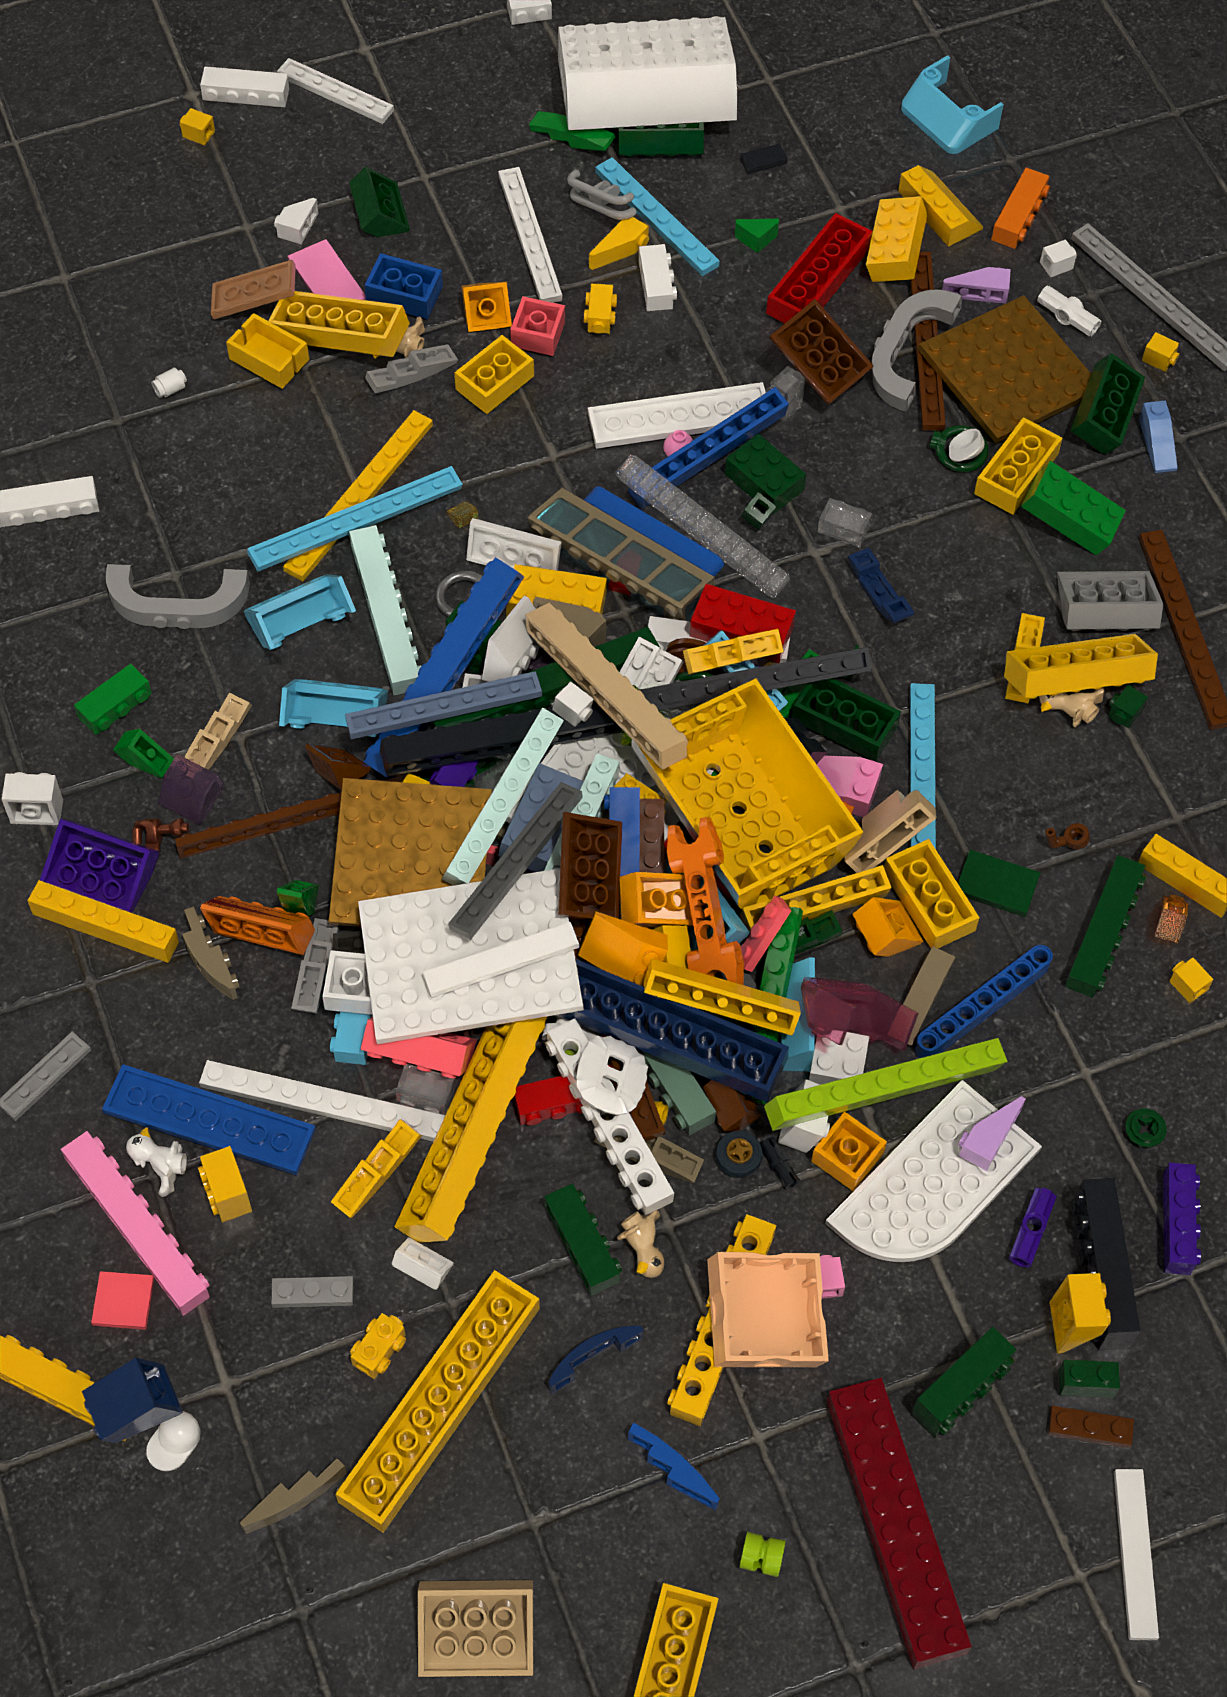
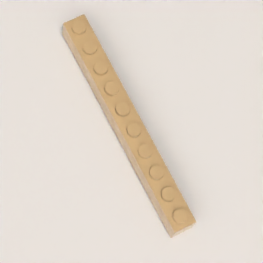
M547 603L525 614L527 632L662 770L687 757L688 741L686 736L682 732H678L673 727L671 721L668 718H664L659 713L657 707L654 704H650L645 699L643 693L640 690H636L631 685L629 679L626 676H622L617 671L616 666L612 662L609 663L604 658L602 652L599 649H595L590 644L589 639L586 636H582L577 631L576 626L564 618L559 609L556 610L550 603Z

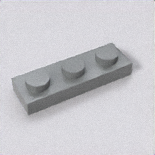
M353 1276L272 1278V1308L353 1306Z

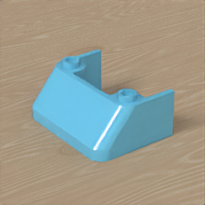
M947 55L920 73L902 100L901 110L947 153L957 154L999 129L1004 104L1000 102L987 111H984L977 105H968L960 109L937 88L947 80L950 57Z
M327 574L244 610V614L261 645L271 650L281 646V641L287 635L323 619L332 618L333 621L340 620L346 616L345 612L353 613L356 609L342 576Z
M294 679L282 687L279 726H285L290 723V727L305 728V724L320 723L348 727L345 714L386 705L388 690L376 687ZM379 733L369 736L376 737Z

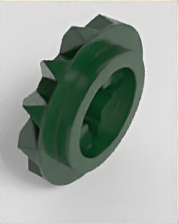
M1151 1109L1135 1110L1128 1116L1125 1122V1134L1129 1136L1130 1142L1138 1144L1140 1148L1150 1147L1151 1149L1158 1144L1160 1145L1167 1133L1165 1120L1159 1113ZM1152 1123L1149 1131L1150 1134L1148 1132L1139 1134L1141 1125L1145 1127Z

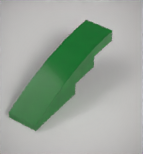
M538 111L529 123L531 131L548 133L551 140L568 141L571 148L606 151L615 138L614 133L603 128L568 130L567 117L556 113Z

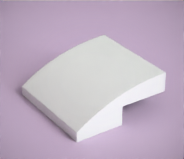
M639 637L619 673L622 676H626L636 690L673 683L684 662Z

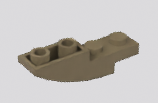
M194 907L185 909L186 919L191 931L182 935L191 959L212 986L232 1000L237 999L236 989L240 987L235 973L231 975L228 968L232 967L227 952L222 954L219 945L213 946L210 935H204L202 929H205L206 925L202 914L197 915Z

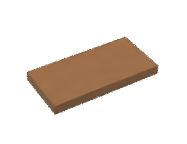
M288 260L213 283L211 316L213 319H217L294 296L295 263L293 260Z

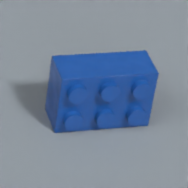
M380 253L365 283L366 300L403 305L406 314L428 319L443 288L442 270Z

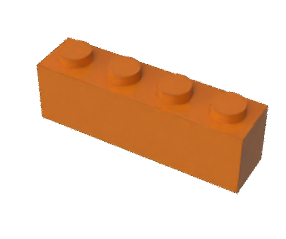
M1029 168L1024 169L994 225L992 241L1014 249L1019 241L1023 242L1027 233V226L1031 227L1034 221V212H1039L1043 202L1041 200L1042 197L1046 198L1049 193V175Z

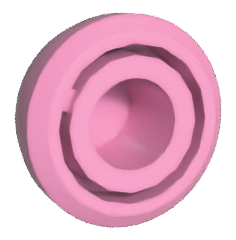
M676 430L665 439L664 452L667 456H670L693 441V439L685 431Z

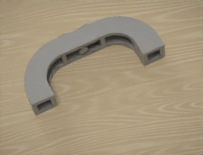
M945 290L919 292L902 302L891 320L886 321L883 329L884 333L882 337L877 338L874 345L872 380L878 395L887 404L907 412L916 395L915 382L898 376L891 368L912 328L919 322L929 319L953 325L961 310L962 295Z
M107 564L106 584L114 608L127 620L145 626H155L158 628L179 627L182 629L216 626L235 616L244 606L249 593L250 582L247 570L224 569L221 587L210 597L204 599L144 597L132 590L134 577L131 565Z

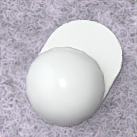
M969 429L954 437L949 445L950 459L957 462L970 460L978 456L985 446L980 431Z
M183 1411L181 1415L161 1423L147 1445V1458L151 1465L161 1471H172L179 1468L200 1440L201 1430L198 1421L190 1413Z

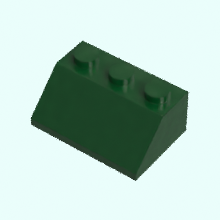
M365 166L349 182L361 229L365 233L376 237L408 232L410 227L398 183Z

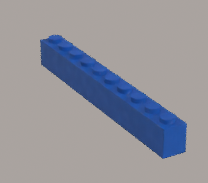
M496 557L493 561L487 563L483 571L484 575L480 581H477L472 586L470 597L458 608L457 617L446 627L441 642L433 647L431 651L432 656L428 662L420 667L418 677L414 684H410L406 689L403 701L453 689L524 579L521 573ZM429 722L379 733L376 743L368 748L364 763L387 777L379 752L381 739L390 735L400 736L413 731H426ZM397 775L388 776L387 778L391 779V778H394V777L397 776Z

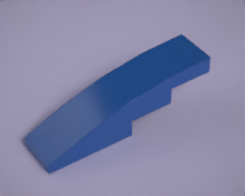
M633 1423L628 1432V1440L648 1450L647 1462L669 1474L666 1485L716 1511L720 1498L702 1475L682 1455L659 1437Z

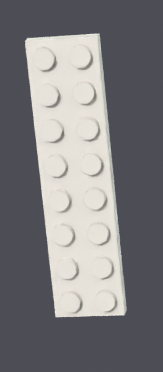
M761 382L588 407V417L597 449L665 439L676 430H683L689 435L705 433L766 392L764 384Z

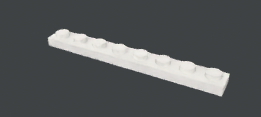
M520 168L499 171V179L539 300L552 303L562 301V293Z

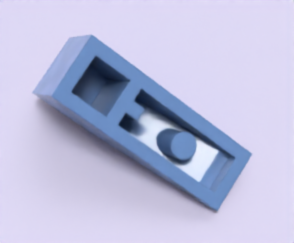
M1166 401L1144 403L1139 422L1154 472L1177 471L1172 422Z

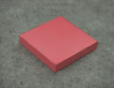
M100 1271L91 1321L92 1326L146 1330L154 1276Z

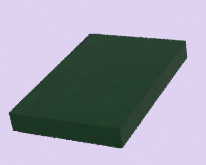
M970 849L958 885L969 899L1026 917L1041 872Z

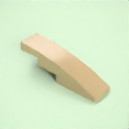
M229 693L219 712L214 711L205 729L199 730L177 771L199 782L225 749L252 705Z

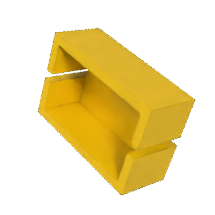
M254 313L241 326L242 330L238 329L226 342L230 360L282 389L294 377V371L298 373L309 361L307 342Z

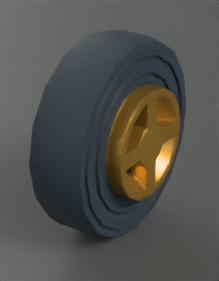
M733 1131L726 1134L719 1141L716 1148V1161L720 1169L727 1175L735 1178H744L752 1175L759 1168L763 1157L762 1147L758 1139L744 1131Z

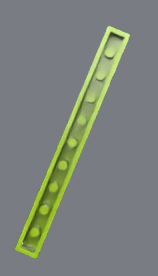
M999 1038L776 1096L764 1108L774 1131L993 1072L1008 1061Z

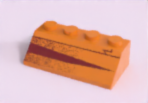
M218 896L203 903L200 907L215 934L304 955L315 931L310 918L303 913L297 912L294 914L286 912L279 907L269 908L258 902L248 903L233 896L229 898Z

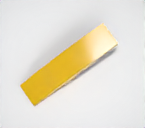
M1021 614L1014 650L1040 647L1045 617ZM1008 681L1005 699L1029 703L1030 698H1025Z
M775 629L683 651L688 674H693L783 653L784 651L779 630Z
M399 1119L385 1140L381 1139L367 1159L360 1161L331 1203L348 1217L352 1218L392 1175L423 1135L404 1120Z

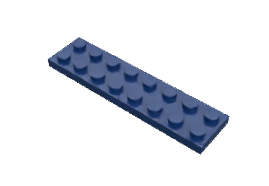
M122 1064L102 1108L104 1114L216 1150L230 1146L234 1156L293 1175L298 1174L316 1131L315 1125Z

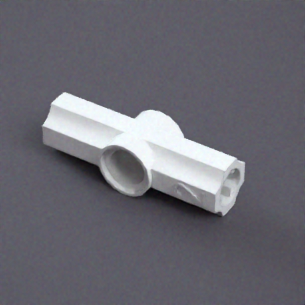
M1046 286L1038 296L1037 302L1054 312L1058 322L1063 325L1072 324L1091 337L1101 325V320L1086 311L1082 302L1076 297L1071 296L1067 298L1050 286Z

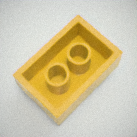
M501 335L454 372L455 390L484 413L488 414L534 377V359Z

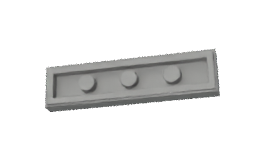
M71 1032L0 1098V1108L14 1121L19 1119L91 1051L90 1046L75 1033Z

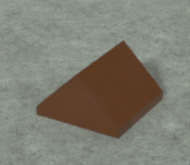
M306 743V751L317 774L340 790H342L343 778L360 779L370 771L371 767L347 750Z

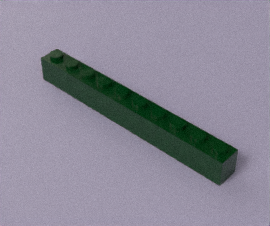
M645 627L594 648L599 649L604 658L609 663L612 662L616 666L617 671L620 672L639 637L658 647L660 646L649 627ZM557 662L530 671H536L542 690V697L429 722V725L433 730L439 726L449 727L461 722L471 723L481 721L484 718L493 719L510 713L520 714L532 709H542L553 703L555 697L570 682L584 692L585 690Z

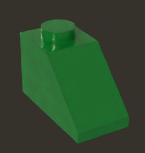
M141 729L125 731L113 749L130 766L158 778H163L174 760L170 754Z

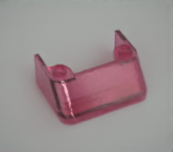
M804 977L801 984L807 1024L812 1029L811 1033L815 1036L827 1038L838 1045H842L847 1030L858 1031L862 1035L869 1036V1042H876V1039L884 1040L896 1048L905 1051L917 1020L918 1012L875 988L858 982Z

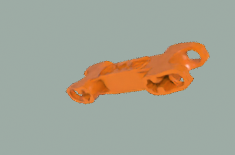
M710 817L700 818L699 836L692 844L686 842L680 826H668V861L673 874L684 873L698 946V950L687 953L688 969L713 977L721 971L725 974L728 981L744 985L742 950L737 941L729 943L726 941L722 911L713 871L714 865L724 862L722 842L717 834L714 823ZM700 877H703L704 885L699 889L698 880ZM711 926L713 928V936L709 939L707 937V930Z

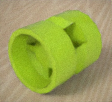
M747 1531L740 1568L753 1572L760 1568L763 1574L778 1577L786 1540L773 1537L764 1540L763 1535Z

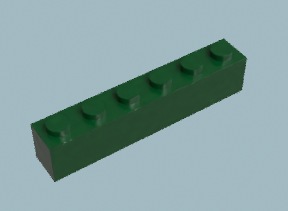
M1117 855L1065 985L1066 988L1094 998L1096 990L1102 991L1107 977L1102 976L1105 969L1110 971L1115 956L1111 955L1112 949L1118 950L1123 936L1119 935L1121 928L1125 930L1131 918L1130 915H1127V911L1129 908L1134 910L1139 897L1135 895V891L1137 888L1142 890L1147 877L1142 874L1146 865Z

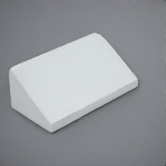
M409 1237L396 1250L392 1265L395 1268L435 1290L441 1285L454 1263Z

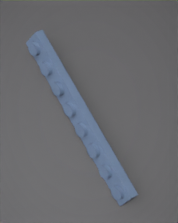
M535 671L347 713L345 718L350 737L355 739L542 697V690Z

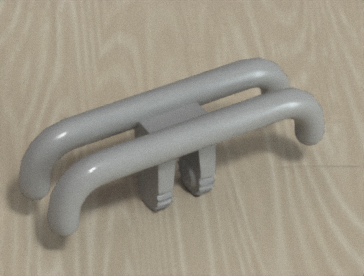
M574 170L568 175V184L573 187L570 192V197L573 201L617 220L629 219L636 215L637 211L633 207L625 211H617L606 206L608 203L614 205L627 204L634 199L633 193L629 192L626 195L618 196L620 194L619 186L610 185L606 180L593 187L577 180L580 176V171ZM583 191L589 195V198L582 196L579 193Z

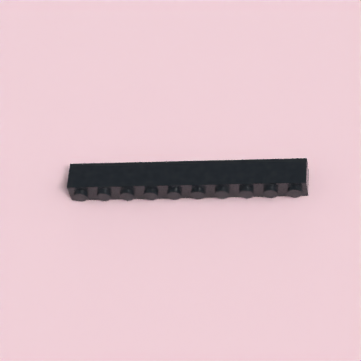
M594 700L591 707L593 710L592 714L585 722L581 720L576 727L553 711V706L546 709L564 720L549 746L622 733L623 730ZM532 709L520 714L510 713L503 717L484 718L481 721L471 723L461 722L449 727L439 726L433 730L413 731L400 736L390 735L381 739L379 751L387 777L516 753L541 710Z

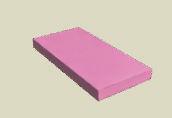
M326 239L288 255V260H293L296 265V273L310 293L366 300V295Z

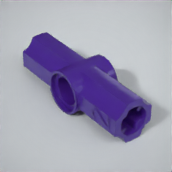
M1035 1188L1009 1256V1260L1017 1266L1030 1268L1057 1198L1051 1190ZM1027 1224H1034L1039 1230L1032 1231L1027 1227Z

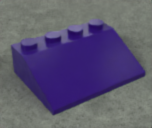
M60 819L40 881L133 913L153 874L160 851L72 820Z

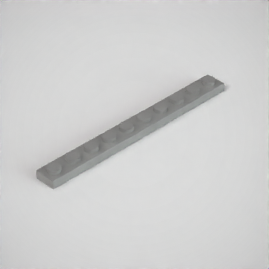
M1087 223L1072 233L1071 240L1224 372L1227 370V342L1090 224Z

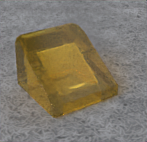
M467 501L447 511V514L458 528L469 524L472 518L478 519V509Z

